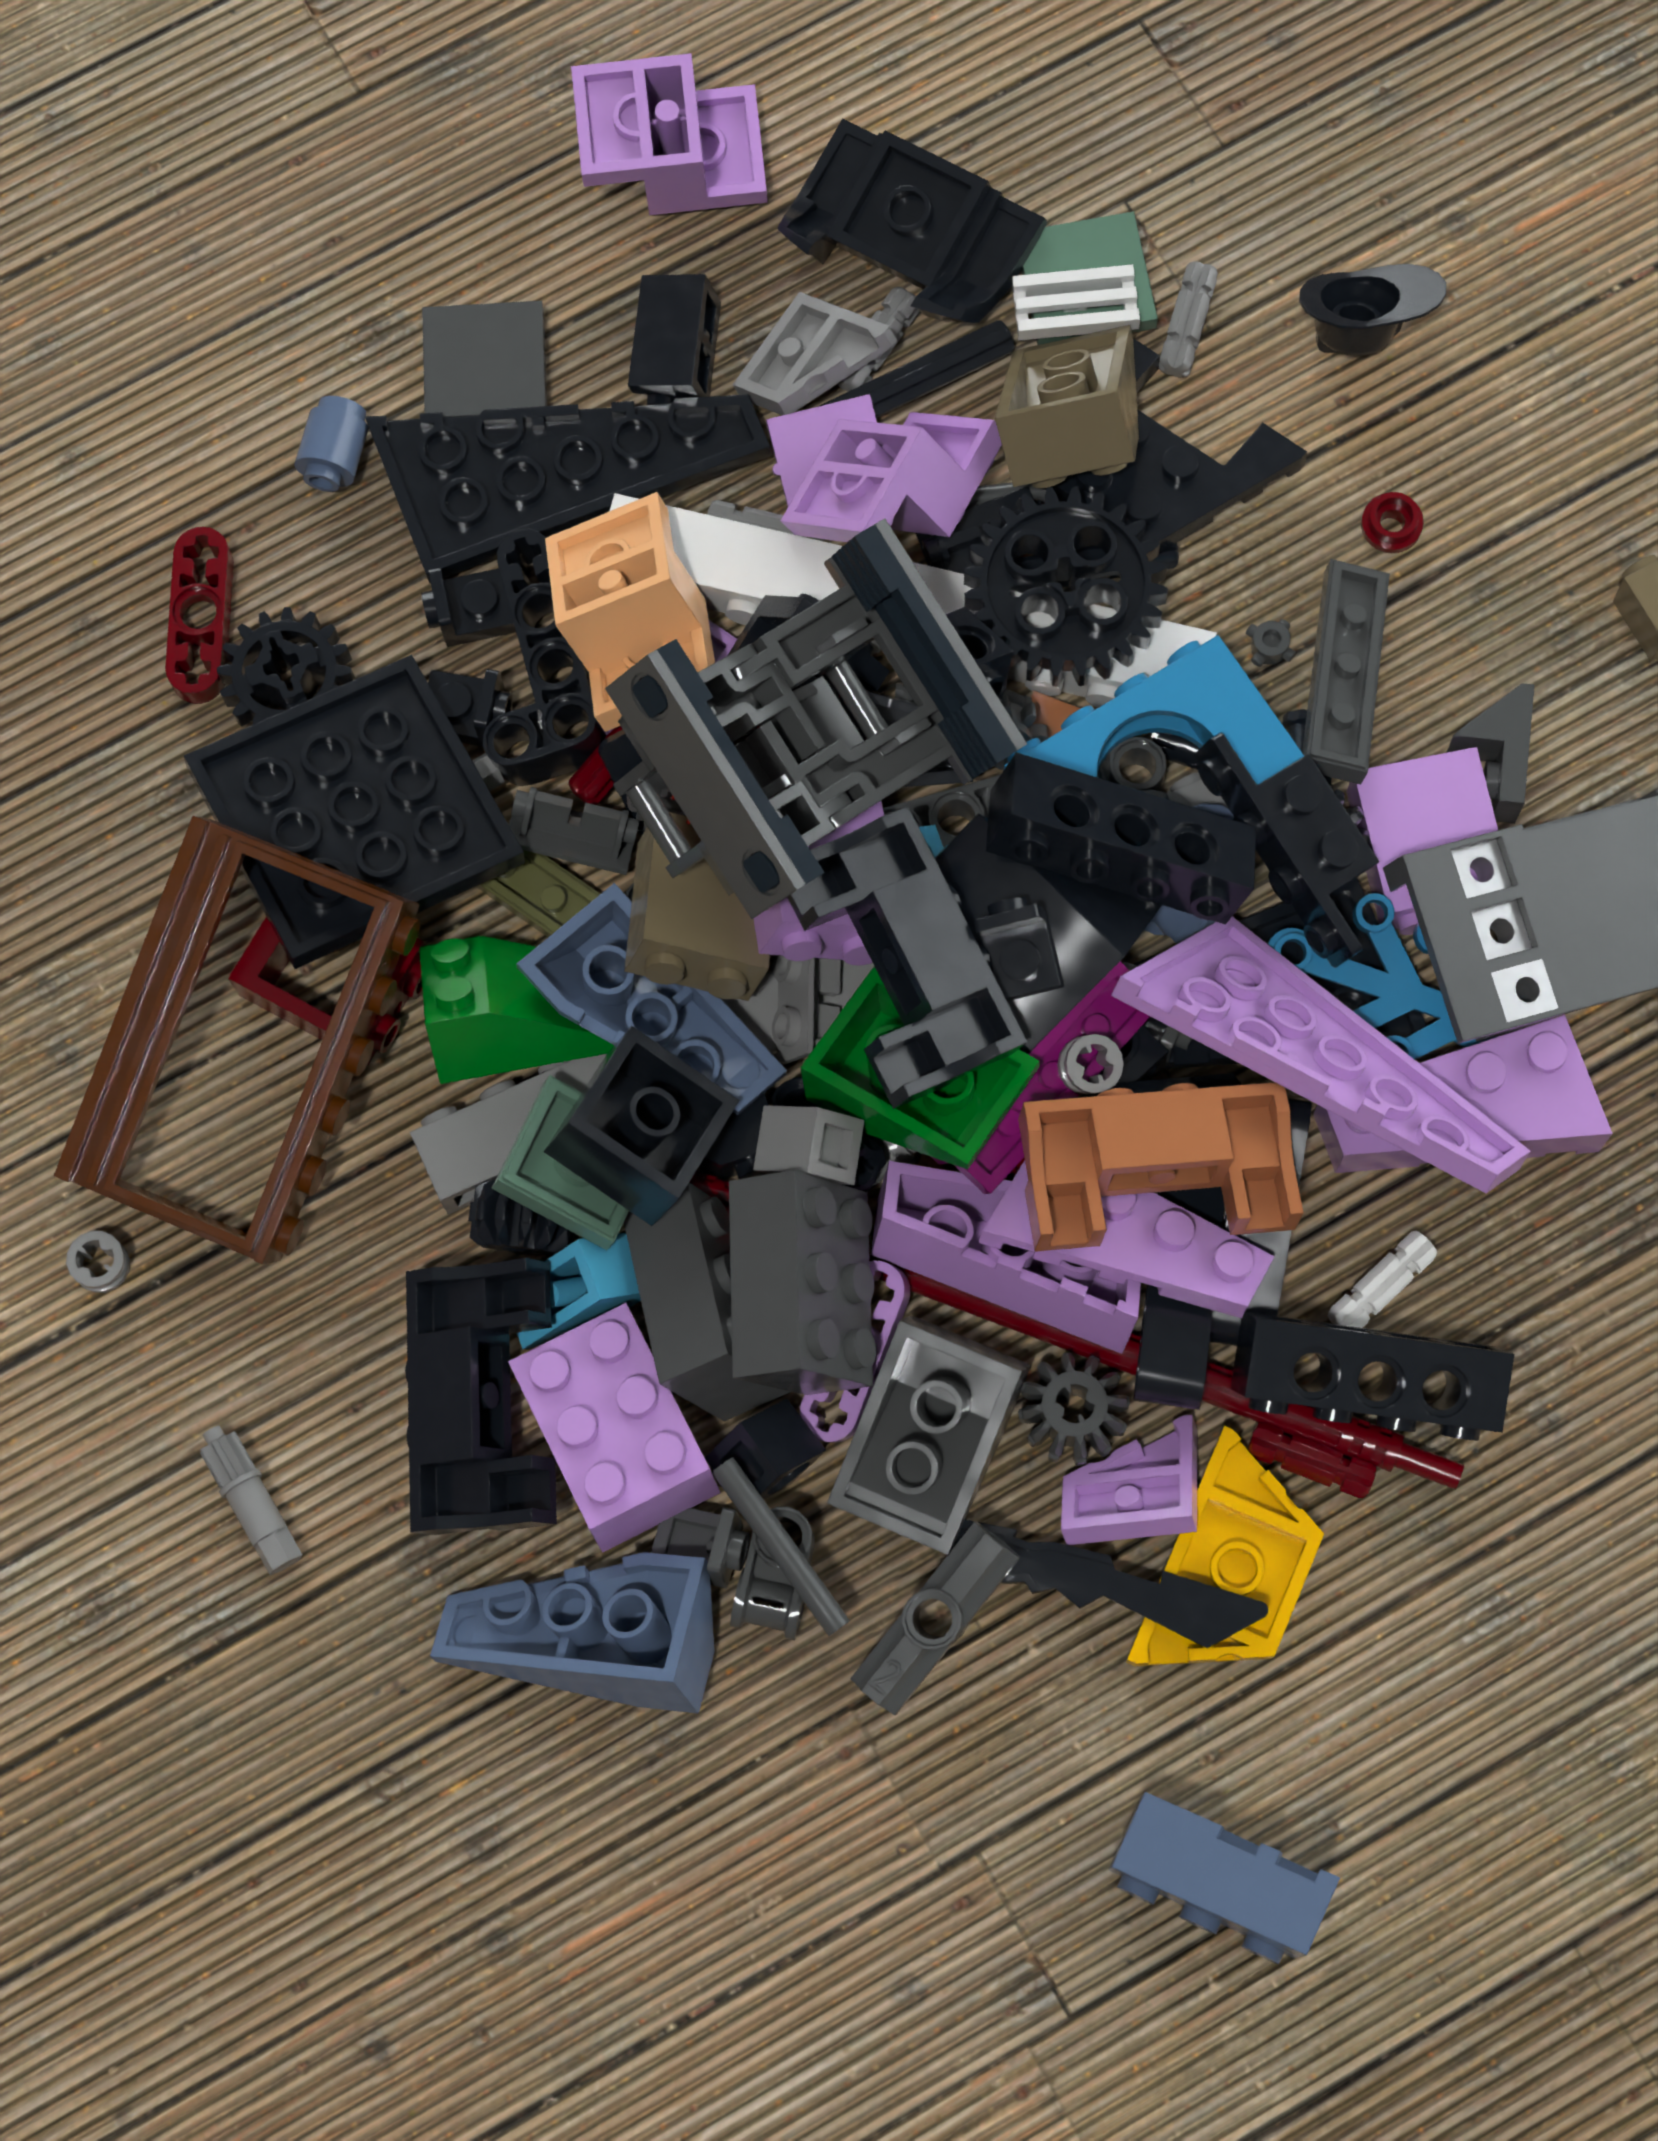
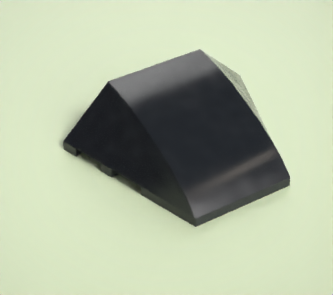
M978 813L938 853L935 860L946 882L957 891L962 903V914L976 941L982 945V937L976 933L973 920L989 916L988 905L1010 898L1026 897L1028 905L1039 904L1047 912L1064 987L1008 1001L1028 1042L1020 1050L1028 1054L1125 957L1162 905L1141 901L1134 896L1098 885L1082 883L1065 875L1032 865L1020 864L1012 859L986 852L988 818Z

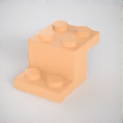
M658 492L545 538L555 625L589 672L594 717L605 732L619 727L618 720L622 717L605 688L649 653L677 639L697 672L715 663L706 600L674 552L668 508Z

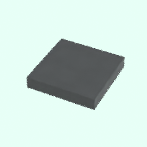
M542 301L422 307L425 413L443 412L444 417L480 415L486 409L547 406L545 320Z

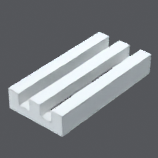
M1133 264L1012 276L1018 341L1090 334L1130 325L1131 330L1139 329L1140 315L1139 308H1137L1136 286H1134ZM1121 304L1124 306V310L1033 319L1028 317V313L1058 310L1076 312L1085 311L1089 307Z

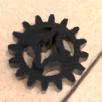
M284 607L281 620L277 622H272L265 611L260 612L259 623L261 627L254 631L248 626L240 624L237 629L243 642L240 646L225 643L222 648L227 659L232 664L217 667V674L222 683L228 685L220 691L221 696L227 707H235L232 713L241 727L252 721L254 725L285 711L268 708L267 706L273 704L287 710L355 680L351 667L345 666L352 660L346 643L337 644L340 637L336 628L330 624L319 630L320 623L318 618L311 611L304 616L301 622H296L290 607ZM289 641L304 643V645L299 646ZM280 660L285 661L288 670L291 669L293 677L290 680L294 688L293 691H289L285 681H282L280 673L283 671L279 663ZM321 686L320 690H319V691L317 692V694L314 696V694H315V692H316V690H317V687Z

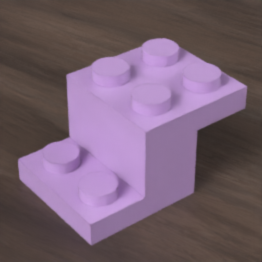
M691 53L571 66L581 174L584 187L644 180L649 215L768 203L755 84L696 91Z
M910 412L903 425L839 419L780 521L794 535L848 542L855 535L884 518L892 530L950 537L956 525L962 520L969 502L985 474L992 467L994 458L1002 446L996 422L990 419Z

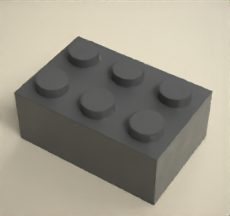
M798 1170L729 1181L733 1378L803 1395L873 1386V1363L876 1358V1344L871 1331V1298L874 1293V1278L869 1264V1233L872 1229V1214L868 1205L867 1192Z

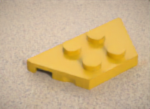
M1223 1427L1197 1489V1532L1181 1533L1178 1535L1164 1571L1264 1602L1268 1607V1614L1262 1620L1208 1649L1144 1617L1126 1660V1663L1133 1666L1273 1659L1324 1536L1322 1530L1303 1509H1299L1286 1495V1489L1269 1470L1266 1471L1240 1442V1436L1229 1427Z

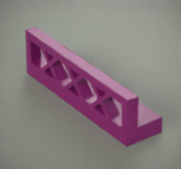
M1121 961L1028 1053V1055L1040 1061V1067L969 1169L954 1165L983 1194H991L1024 1158L1018 1122L1023 1102L1077 1098L1080 1095L1066 1087L1059 1076L1057 1063L1059 1053L1065 1044L1077 1037L1098 1034L1108 1037L1121 1050L1150 1017L1111 996L1120 976L1130 971ZM1091 1047V1053L1078 1054L1076 1060L1077 1063L1085 1068L1082 1078L1089 1082L1090 1076L1098 1075L1104 1068L1096 1062L1098 1051ZM933 1158L938 1164H947V1163H948V1162H945V1161H942V1160Z

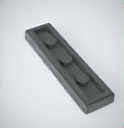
M1330 559L1324 571L1302 753L1304 756L1307 754L1311 756L1323 776L1361 785L1368 773L1390 573Z

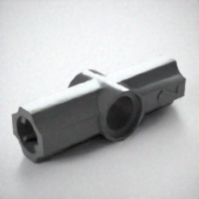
M974 1521L921 1590L907 1601L902 1614L850 1679L877 1705L888 1710L893 1715H897L951 1645L963 1636L970 1621L1021 1557L993 1532L977 1521ZM929 1599L940 1600L951 1611L952 1625L949 1631L942 1637L932 1636L921 1626L919 1620L920 1610Z

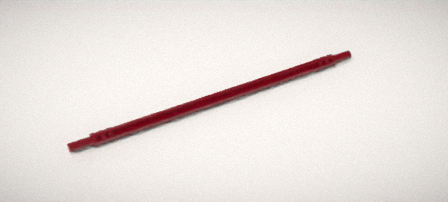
M696 1170L689 1182L709 1196L717 1197L729 1214V1182ZM869 1235V1261L890 1263L871 1255L873 1236ZM897 1266L906 1275L910 1284V1291L1083 1357L1099 1358V1363L1136 1376L1140 1336L1131 1333L1121 1354ZM882 1272L879 1280L886 1282L888 1275ZM1207 1362L1203 1402L1256 1422H1267L1284 1429L1285 1433L1301 1435L1343 1451V1455L1349 1457L1356 1456L1369 1461L1376 1467L1391 1472L1393 1467L1455 1490L1459 1484L1464 1470L1463 1464L1404 1443V1435L1353 1416L1352 1423L1322 1420L1312 1417L1313 1407L1289 1404L1288 1414H1274L1248 1408L1249 1398H1245L1230 1389L1233 1371Z

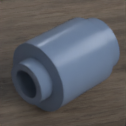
M324 396L320 398L318 406L310 410L294 463L297 471L304 476L303 480L306 484L321 491L334 492L339 487L349 486L354 482L368 433V425L365 422L366 411L361 405L340 396Z

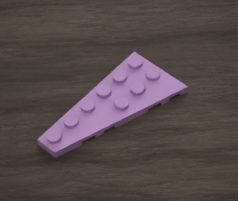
M1233 916L1226 925L1215 922L1120 976L1111 995L1486 1194L1516 1173L1530 1153V1150Z

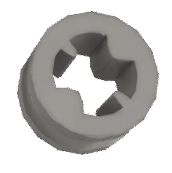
M1092 1034L1074 1038L1066 1043L1059 1053L1057 1066L1059 1076L1066 1087L1075 1093L1088 1095L1104 1092L1115 1086L1122 1075L1124 1063L1122 1053L1115 1042L1106 1036ZM1091 1047L1098 1051L1096 1062L1104 1067V1072L1102 1076H1090L1089 1082L1082 1078L1085 1068L1077 1063L1076 1060L1078 1054L1091 1053Z
M89 1231L80 1235L72 1242L67 1252L66 1265L70 1275L84 1289L93 1293H107L117 1289L125 1281L130 1270V1258L127 1250L113 1235L104 1231ZM101 1247L108 1256L114 1257L112 1266L106 1264L103 1266L108 1271L106 1274L96 1277L89 1268L83 1267V1261L85 1257L92 1260L93 1257L89 1252Z

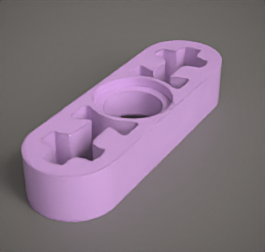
M869 1261L874 1281H878L882 1272L888 1275L886 1286L895 1291L891 1302H878L871 1318L885 1321L881 1333L871 1326L876 1344V1358L873 1363V1386L898 1323L902 1320L910 1299V1284L904 1272L897 1266L883 1261ZM873 1386L860 1388L858 1394L852 1389L844 1390L839 1402V1408L848 1413L847 1420L844 1424L833 1423L829 1431L823 1428L825 1417L816 1413L817 1406L820 1402L831 1403L837 1391L804 1395L800 1407V1416L819 1441L842 1442L848 1440L855 1434Z

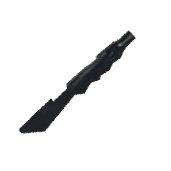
M965 1519L954 1546L974 1521ZM978 1522L1003 1540L1021 1557L1001 1582L1002 1584H1026L1032 1594L1056 1589L1079 1609L1104 1596L1207 1649L1262 1620L1268 1614V1607L1264 1602L1165 1571H1162L1159 1584L1115 1570L1110 1555L1057 1542H1027L1015 1538L1018 1532L1016 1529Z

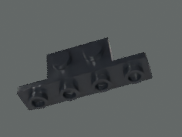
M1219 733L1209 739L1195 753V757L1199 762L1198 772L1204 785L1212 794L1222 797L1234 816L1233 820L1256 827L1255 850L1270 871L1268 878L1271 887L1284 903L1293 906L1305 925L1304 935L1312 950L1319 957L1327 958L1332 967H1338L1361 952L1363 948L1329 895L1378 864V858L1309 754L1257 785L1223 733Z

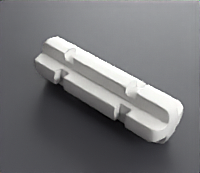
M1419 1231L1410 1232L1394 1249L1395 1254L1389 1252L1353 1286L1351 1296L1345 1294L1330 1308L1327 1316L1331 1323L1363 1328L1370 1320V1313L1374 1315L1379 1313L1414 1278L1413 1272L1420 1274L1434 1260L1437 1250L1431 1241Z

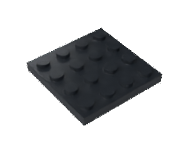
M412 654L184 755L186 768L215 821L419 903L420 906L417 913L525 864L523 849ZM245 855L241 870L294 969L363 938L374 907Z

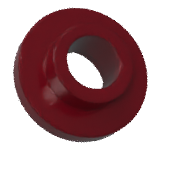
M1399 492L1384 493L1373 498L1365 507L1361 519L1362 533L1367 542L1375 549L1386 553H1399L1411 548L1420 538L1424 524L1423 514L1416 502L1409 496ZM1387 518L1395 519L1400 522L1402 529L1398 532L1385 530L1381 525V521Z

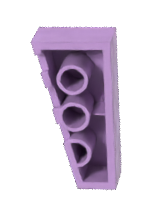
M1565 1015L1419 1063L1529 1149L1530 1153L1527 1158L1544 1157L1547 1153L1575 1151L1576 1154L1599 1152L1613 1134ZM1319 1105L1316 1106L1313 1115L1335 1173L1419 1167L1420 1164L1427 1163Z

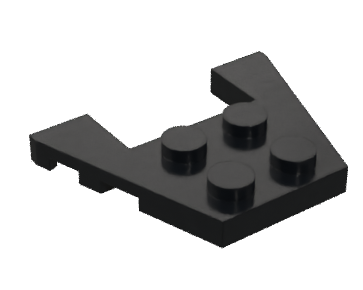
M1133 338L1137 393L1159 369L1160 355ZM1137 409L1139 440L1134 462H1129L1122 470L1108 475H1094L1091 471L1069 475L1063 482L1051 487L1054 489L1059 501L1067 502L1073 486H1077L1081 494V503L1088 505L1099 491L1103 492V510L1109 513L1116 506L1125 503L1127 511L1124 523L1129 525L1144 519L1146 522L1145 535L1140 542L1158 540L1160 543V553L1213 522L1215 514L1240 500L1246 503L1263 493V486L1281 475L1286 474L1287 477H1290L1300 471L1306 463L1307 451L1262 422L1225 465H1221Z

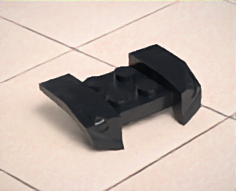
M842 118L807 181L782 218L777 229L803 252L814 256L822 264L825 263L834 248L838 246L923 289L915 297L911 307L919 309L925 316L940 320L951 318L965 323H979L1010 290L1012 276H1017L1020 273L1048 221L1045 217L1004 198L1000 191L991 187L988 180L886 130L883 134L879 132L878 135H875Z

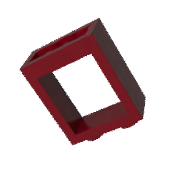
M265 917L228 979L239 996L323 1040L332 1016L274 986L290 960L267 917ZM419 938L416 939L408 955H400L392 975V979L397 981L396 993L387 1012L383 1016L377 1015L368 1036V1039L374 1041V1046L367 1065H369L377 1051L384 1053L393 1043L401 1024L400 1019L397 1017L409 997L415 1000L423 992L419 948L426 945Z

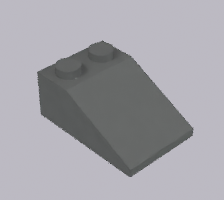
M910 1315L900 1320L827 1504L948 1555L954 1546L1008 1425L1031 1365L916 1316Z

